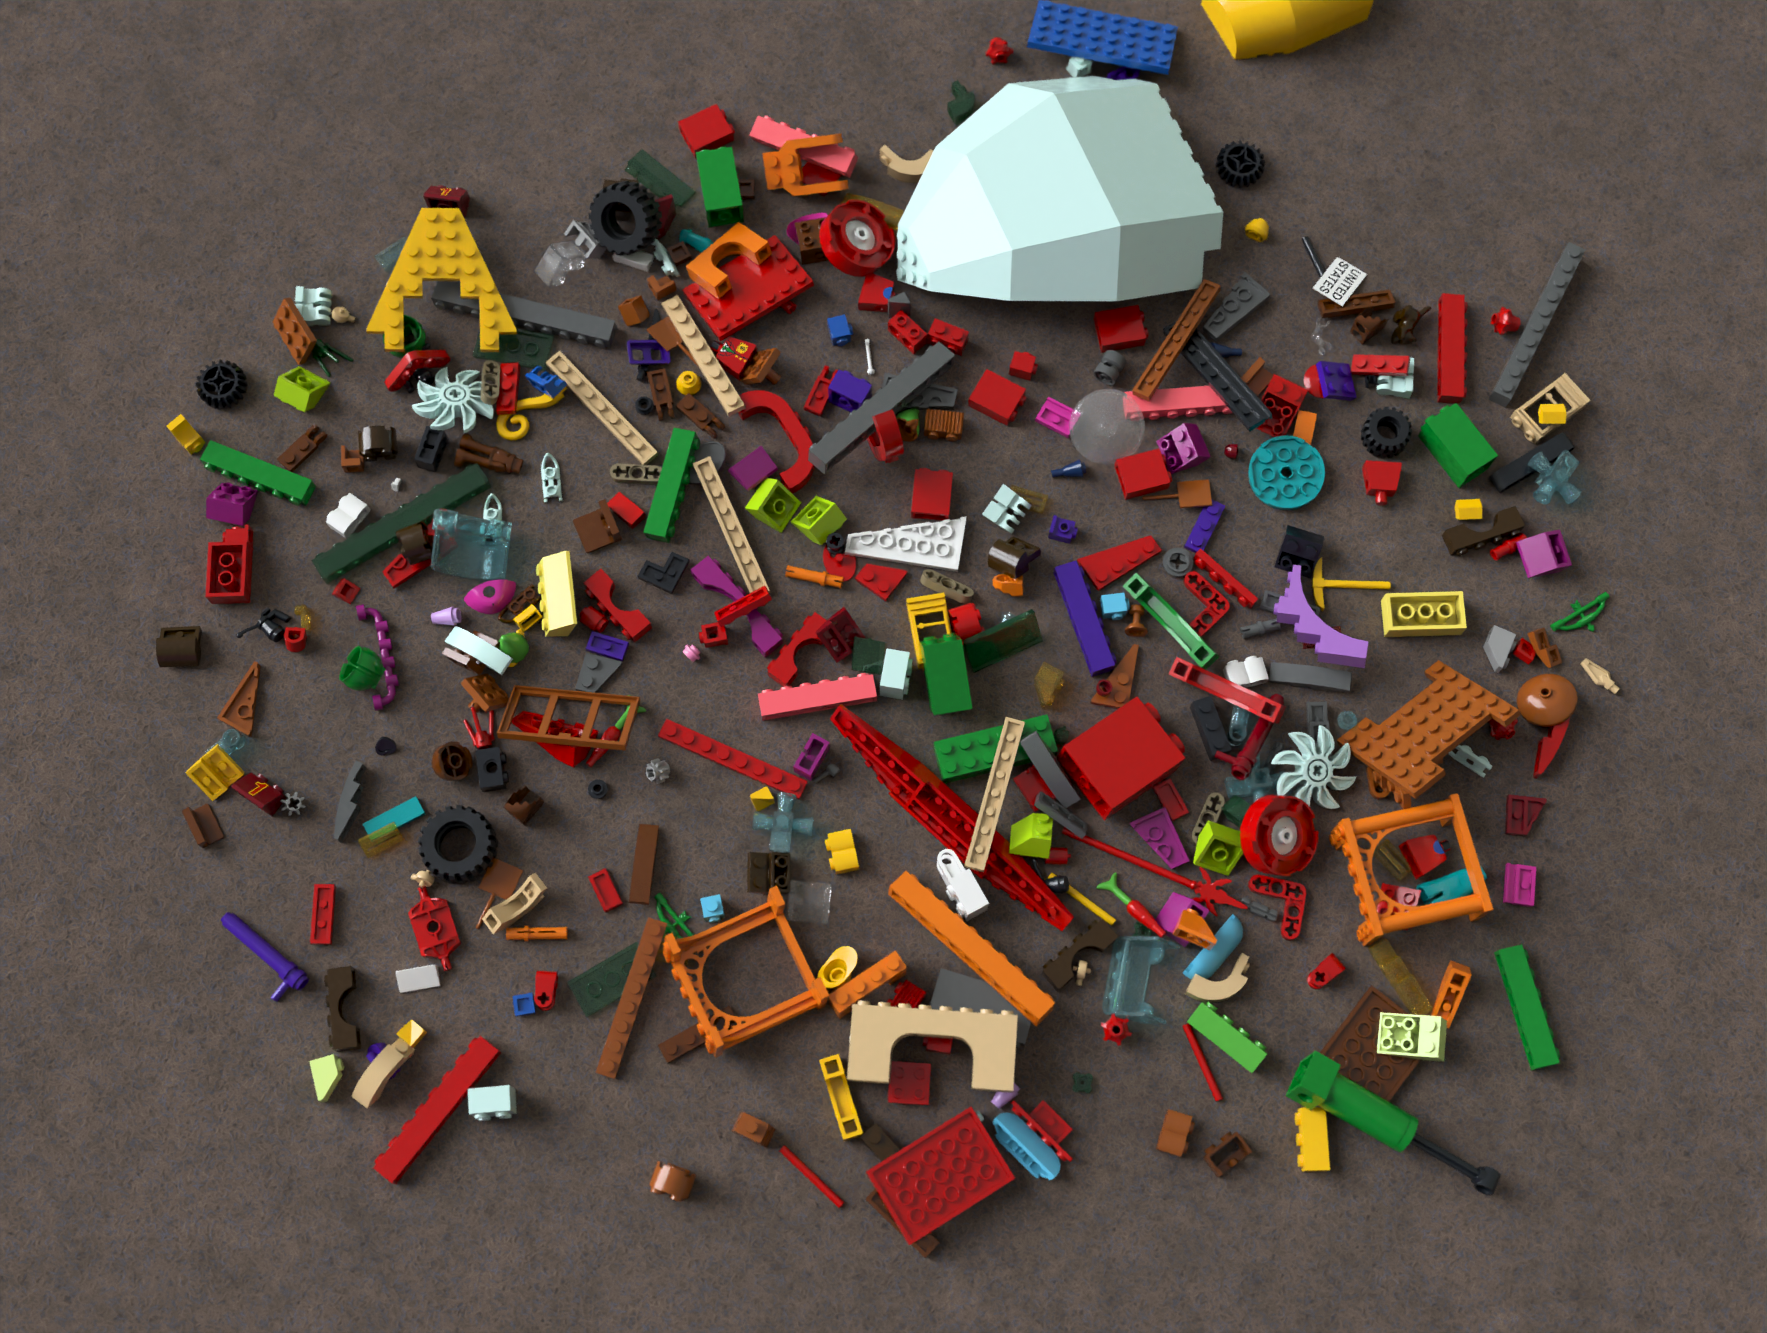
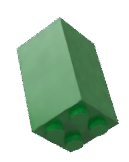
M720 147L715 150L696 152L708 228L744 222L743 206L732 147Z
M1455 403L1452 406L1446 405L1443 407L1438 415L1435 416L1433 414L1425 420V424L1420 428L1421 431L1418 437L1457 487L1461 488L1487 471L1498 455L1459 405Z
M954 633L944 634L943 638L938 639L935 636L925 637L924 641H920V648L931 712L933 715L973 709L962 639Z

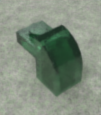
M958 80L952 82L951 92L955 99L947 103V113L955 126L972 116L975 104L974 92L967 93L965 86H961Z
M1234 795L1221 808L1228 821L1240 829L1243 818L1251 805L1237 795Z

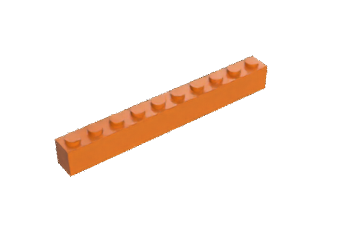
M905 871L890 885L888 895L1036 1027L1052 1012L1055 1005L1053 998L1048 993L1042 992L1035 981L1024 976L1022 970L1017 966H1013L1003 953H998L987 939L980 937L974 927L968 926L963 922V918L959 914H954L943 900L936 898L933 891L928 887H924L915 875H910Z

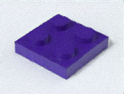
M1320 361L1316 364L1323 398L1349 401L1357 398L1349 364Z

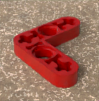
M446 350L411 351L402 358L384 383L390 392L397 391L403 387L417 368H440L448 364L451 358Z
M1191 571L1186 574L1184 585L1207 608L1189 625L1194 630L1200 625L1201 628L1197 633L1203 637L1226 615L1230 604L1198 572ZM1195 577L1197 579L1196 583L1199 586L1201 583L1203 584L1199 591L1196 590L1198 586L1195 583H1189L1190 578L1193 579ZM1207 589L1211 591L1212 596L1204 598L1201 594L1202 590ZM1215 596L1217 597V598H1216V602H1217L1219 605L1222 604V603L1225 605V606H1224V610H1223V609L1218 610V609H1217V606H1218L1217 603H1215V602H1213L1212 604L1210 603L1211 601H1213V599H1214ZM1209 615L1213 621L1210 624H1205L1202 621V617Z
M1257 874L1252 876L1248 882V887L1253 893L1286 900L1281 924V935L1286 940H1294L1300 933L1306 888L1302 884ZM1259 879L1261 884L1266 885L1267 881H1270L1268 891H1265V886H1260L1259 889H1256V885L1252 884V882ZM1274 883L1282 886L1281 893L1276 894L1273 892L1272 885ZM1287 885L1290 886L1288 890L1293 891L1299 888V892L1302 893L1298 897H1295V893L1288 892L1287 896L1284 894L1286 893ZM1289 907H1296L1299 914L1297 917L1289 915ZM1290 921H1297V923L1294 922L1292 925V930L1295 933L1289 936L1285 929L1289 928Z

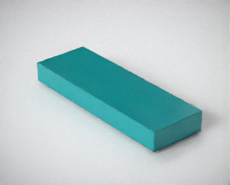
M415 796L363 823V826L370 840L374 842L426 814L418 798Z

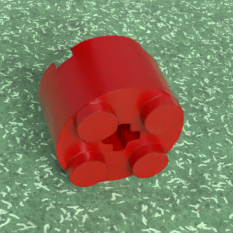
M968 603L948 610L952 630L956 636L958 635L962 639L963 646L986 637L984 627L979 622V620H982L980 612L976 609L974 603Z

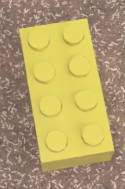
M1463 591L1386 593L1381 600L1384 637L1461 635L1467 628Z

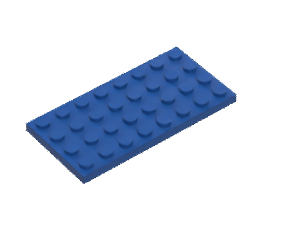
M1039 0L1027 48L1168 75L1178 27L1171 24L1141 20L1135 17L1105 13L1099 10L1094 11L1083 7H1073L1067 4Z

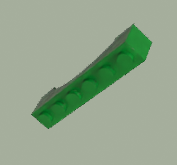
M1135 573L1123 585L1135 600L1179 642L1201 668L1207 670L1220 657L1140 574Z

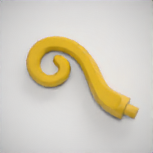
M565 387L554 398L544 394L539 397L518 400L517 411L553 406L564 397L563 392L567 388ZM512 414L499 415L496 422L497 431L504 439L516 441L528 433L529 421L525 416L517 414L511 417V424L521 423V428L518 431L511 432L507 429L506 422Z

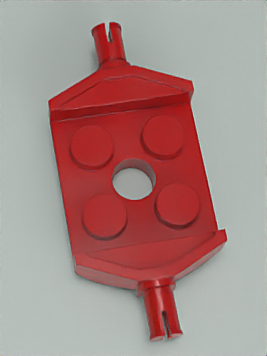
M426 886L423 888L419 887L420 902L409 911L408 915L422 957L441 960L444 972H446L448 969H452L449 955L462 943L459 940L448 901L441 898H430ZM432 922L439 924L436 932H429L428 930Z

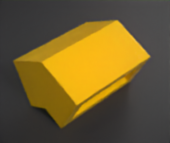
M1540 404L1538 411L1539 423H1566L1564 404Z
M1480 499L1456 500L1454 507L1456 519H1482Z
M530 605L513 620L525 632L540 620L542 615L535 606ZM536 613L534 617H532L524 625H521L525 620H527L530 616Z

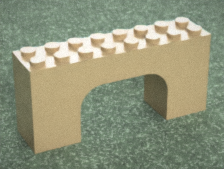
M858 1001L857 1004L852 1006L847 1080L890 1084L892 1052L895 1045L901 1039L908 1036L949 1038L965 1042L973 1053L972 1090L1013 1093L1018 1015H1013V1011H1001V1014H993V1010L981 1009V1012L977 1013L972 1012L971 1008H960V1011H952V1007L940 1006L939 1010H933L929 1005H919V1008H911V1004H898V1007H891L890 1003L878 1002V1006L871 1005L869 1001Z

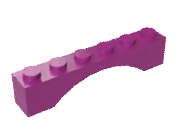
M707 556L691 569L692 576L703 589L721 593L734 602L746 595L740 586L736 587L732 583L734 580L727 572L723 573L720 569L721 565L716 559L712 560ZM757 607L746 616L752 629L753 645L766 658L783 644V635L779 629L772 628L769 624L771 623L769 618L765 614L761 615L757 611Z

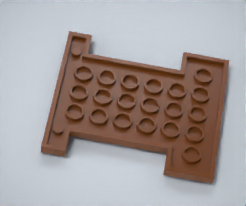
M1439 660L1424 671L1425 676L1432 680L1433 683L1384 722L1377 725L1365 717L1337 739L1340 747L1349 743L1353 756L1415 799L1446 775L1444 769L1435 763L1489 720L1494 719L1507 727L1521 715L1519 709Z

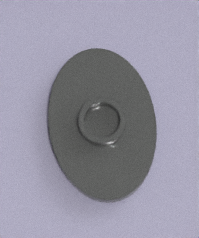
M710 441L703 443L695 451V462L710 456L718 473L725 461V449L719 442ZM694 466L691 467L689 482L701 484Z

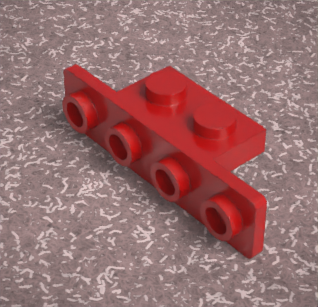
M1015 1100L1011 1102L1014 1106L1012 1110L1019 1117L1023 1115L1028 1120L1026 1124L1034 1132L1038 1130L1043 1135L1041 1139L1049 1147L1053 1145L1058 1150L1056 1154L1064 1162L1066 1160L1069 1162L1073 1160L1059 1145L1073 1129L1044 1100L1030 1114Z

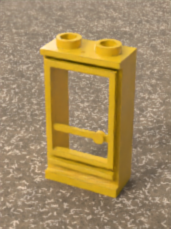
M945 593L906 599L918 669H923V671L924 667L917 628L923 629L924 627L945 624L946 633H952ZM943 612L944 621L927 624L919 623V625H916L915 616Z

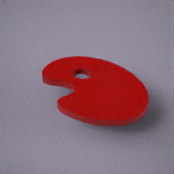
M826 545L823 551V563L828 574L843 576V582L850 580L855 574V556L840 553L832 558Z

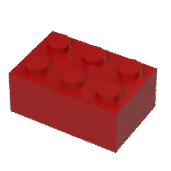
M247 541L208 542L205 597L211 604L250 603L253 548Z

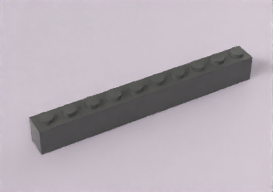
M1570 242L1566 245L1488 400L1506 408L1512 399L1585 249Z
M437 281L431 297L434 306L441 310H446L447 308L458 314L468 313L475 318H480L479 299H461L460 283ZM499 293L515 327L518 325L528 331L538 330L545 335L555 334L566 340L572 338L582 344L593 343L599 348H611L617 330L614 320Z
M940 342L934 346L931 345L921 357L918 356L913 361V364L903 368L896 378H891L883 389H878L871 399H866L859 409L853 410L846 420L840 421L834 430L827 432L822 437V440L812 444L809 448L808 461L823 474H826L877 431L872 416L892 409L894 414H897L953 366L955 354Z

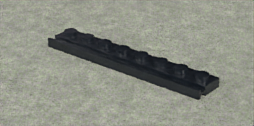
M1177 321L1163 329L1166 337ZM1196 328L1182 349L1181 354L1249 432L1265 423L1267 419H1271L1272 413Z

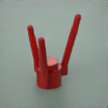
M471 707L477 729L476 736L468 721L464 720L463 722L473 740L474 747L476 746L478 750L489 748L492 746V742L495 741L494 710L489 711L488 734L487 731L481 730L475 707Z

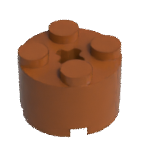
M657 1161L649 1183L651 1186L650 1191L660 1195L662 1193L671 1194L670 1198L679 1202L688 1199L697 1174L692 1173L690 1176V1171L670 1163L662 1166L663 1161Z

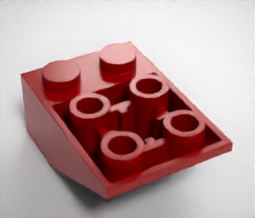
M1274 374L1261 399L1262 403L1272 413V418L1267 419L1265 423L1256 429L1273 437L1285 436L1309 389Z

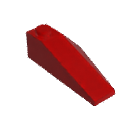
M522 711L513 718L512 723L523 732L538 734L544 715ZM558 718L557 721L551 720L547 735L559 736V733L571 734V737L581 738L585 725L577 722L575 725L566 724L565 720ZM592 730L590 739H596L598 735L597 730ZM536 742L558 761L571 767H575L583 761L591 747Z

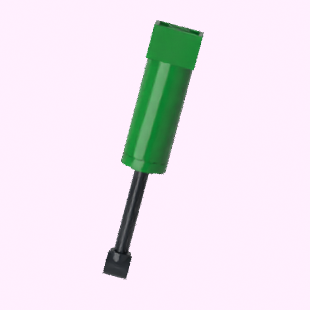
M1315 1050L1300 1062L1286 1097L1309 1110L1319 1106L1397 1152H1402L1409 1144H1412L1471 1178V1182L1478 1192L1490 1196L1494 1194L1501 1177L1498 1171L1487 1166L1476 1168L1417 1134L1416 1129L1419 1121L1417 1117L1338 1073L1341 1065Z

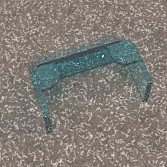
M1159 936L1119 937L1113 946L1102 1004L1103 1012L1109 1016L1115 1013V1017L1121 1019L1128 1018L1130 1021L1166 1025L1167 1020L1153 1016L1154 1010L1152 1005L1144 1003L1151 964H1159L1163 960L1165 949H1180L1181 945Z

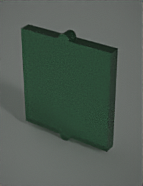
M854 637L851 670L882 675L885 642L875 641L872 638Z

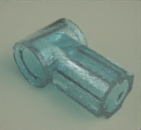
M1233 706L1229 731L1227 733L1229 744L1235 747L1240 746L1246 738L1250 713L1239 706ZM1232 733H1238L1241 736V738H1235L1232 735Z
M229 729L205 753L218 744L230 755L235 750L242 749L245 746L246 739L237 730ZM237 736V741L231 744L232 738Z

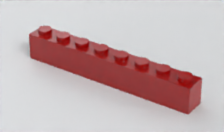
M479 1036L478 1039L474 1038L468 1045L470 1049L465 1055L461 1054L455 1061L456 1066L452 1071L449 1070L442 1077L443 1082L438 1088L434 1087L428 1095L430 1098L425 1104L419 1105L415 1111L416 1115L414 1118L408 1120L402 1127V1133L390 1141L388 1144L389 1149L385 1154L381 1153L374 1162L376 1165L373 1169L390 1183L397 1184L467 1097L468 1089H473L500 1056L501 1052L483 1037Z

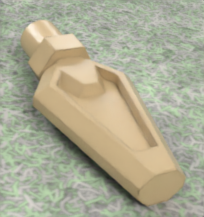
M1587 658L1581 663V666L1596 685L1604 686L1614 694L1619 691L1620 688L1614 684L1615 682L1611 679L1609 671Z

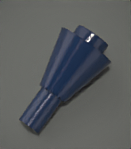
M1211 343L1223 358L1242 355V349Z
M1080 459L1063 468L1051 470L1052 478L1059 476L1084 477L1083 474L1087 473L1085 462L1081 463Z

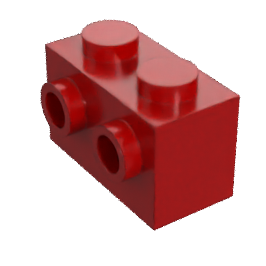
M935 318L928 332L927 343L934 346L940 342L952 353L962 356L969 339V331Z

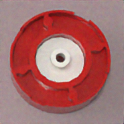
M848 200L846 203L837 205L824 219L820 227V244L827 259L836 269L851 276L865 277L866 274L878 271L890 259L895 248V234L893 228L889 229L884 218L886 216L874 205L861 200Z
M1266 795L1256 800L1247 810L1240 827L1241 847L1249 864L1259 872L1279 876H1290V874L1296 871H1302L1312 860L1318 844V830H1314L1313 819L1315 815L1311 808L1303 800L1293 796Z

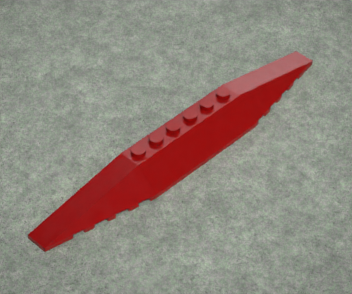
M840 704L830 718L845 738L847 737L853 744L852 748L856 753L859 752L866 760L864 763L877 774L876 778L881 784L884 783L890 790L889 795L946 848L953 850L957 857L965 864L978 814L919 760ZM995 830L984 872L970 870L981 879L986 878L992 883L993 887L998 890H1004L1010 894V898L1019 900L1026 905L1027 909L1032 912L1036 911L1042 915V919L1063 931L1074 916L1021 855L1009 854L1010 843Z

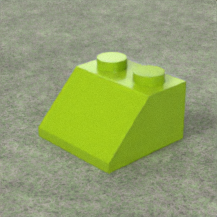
M298 366L278 376L274 396L282 402L296 407L299 411L307 412L317 405L331 382Z
M766 478L762 481L745 509L759 521L782 533L801 502L779 480Z
M815 496L791 523L812 542L822 545L827 542L829 534L842 527L847 518L834 502Z
M1032 813L1011 826L1009 854L1049 859L1053 818L1045 813Z
M1208 820L1198 836L1193 860L1194 865L1229 876L1243 854L1240 831Z

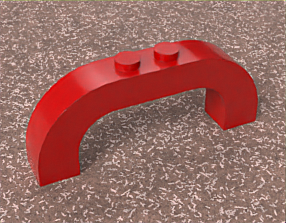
M763 390L748 391L740 394L739 396L745 405V409L738 412L742 420L757 413H768L774 416L799 454L797 462L791 468L780 473L783 485L792 494L797 492L810 480L815 467L808 461L809 448L812 445L809 430L806 426L803 427L801 425V418L796 411L793 412L788 403L780 396Z
M893 409L872 416L877 431L869 436L867 441L874 456L878 461H885V463L899 460L898 456L904 454V446Z

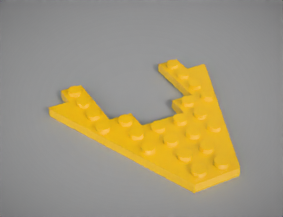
M421 208L366 328L367 334H384L385 352H404V298L423 299V281H460L461 299H479L480 352H499V334H516V327L460 209Z

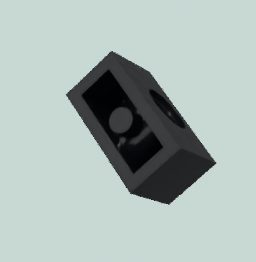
M500 747L476 750L479 785L482 792L506 789V783H509L508 772L504 771V764H507L505 752H502ZM491 766H498L497 771L494 773H489V768Z

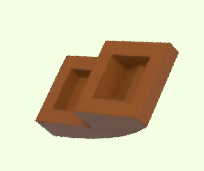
M1544 627L1527 633L1535 652L1548 668L1562 663L1557 644H1549Z

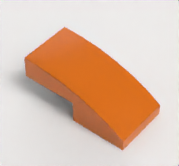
M1298 410L1293 436L1302 438L1311 445L1317 414Z

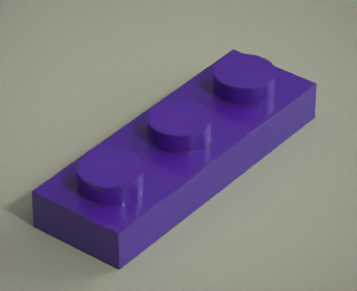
M1212 500V506L1203 507L1184 548L1194 553H1197L1200 548L1204 551L1225 505Z

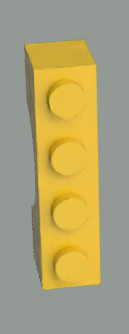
M839 1054L819 1060L843 1141L862 1136L863 1132Z

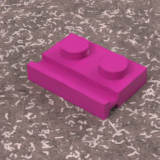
M1048 397L1035 421L1068 438L1081 417V413Z
M1511 863L1505 865L1503 903L1527 907L1534 906L1536 867Z

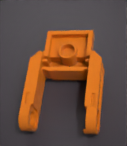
M842 133L787 140L779 151L763 153L767 190L784 188L793 196L849 189L848 180L803 185L801 157L798 151L799 148L843 143Z

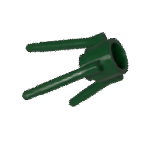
M316 339L317 342L312 349L314 353L312 357L317 360L327 377H330L331 374L320 358L328 356L336 363H339V360L330 351L353 362V359L348 355L335 349L327 342L324 343L321 339Z

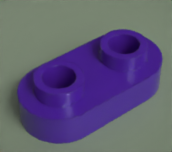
M1122 66L1109 73L1107 79L1138 80L1140 71L1136 68Z

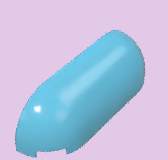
M1234 914L1230 916L1214 935L1217 939L1215 946L1211 950L1203 948L1184 970L1183 974L1186 977L1192 979L1197 974L1205 979L1210 978L1238 946L1243 937V926Z
M1005 1112L999 1114L994 1119L993 1124L997 1132L995 1135L997 1140L1036 1178L1041 1176L1051 1180L1058 1175L1060 1171L1058 1156L1020 1117Z

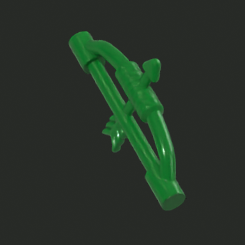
M1607 592L1600 594L1595 600L1584 607L1576 600L1575 604H1570L1575 612L1551 624V629L1553 631L1558 629L1569 631L1587 625V629L1594 632V625H1591L1590 622L1594 621L1602 612L1606 600L1610 598ZM1596 604H1600L1594 613H1590L1587 616L1584 615L1583 612ZM1580 615L1582 617L1576 624L1564 626L1565 623Z
M661 893L655 895L658 916L662 922L667 923L663 938H665L667 933H673L674 937L678 939L683 938L675 928L678 924L689 937L693 936L694 934L683 923L691 918V916L686 915V910L678 917ZM662 906L674 918L675 923L671 924L665 918L661 909Z

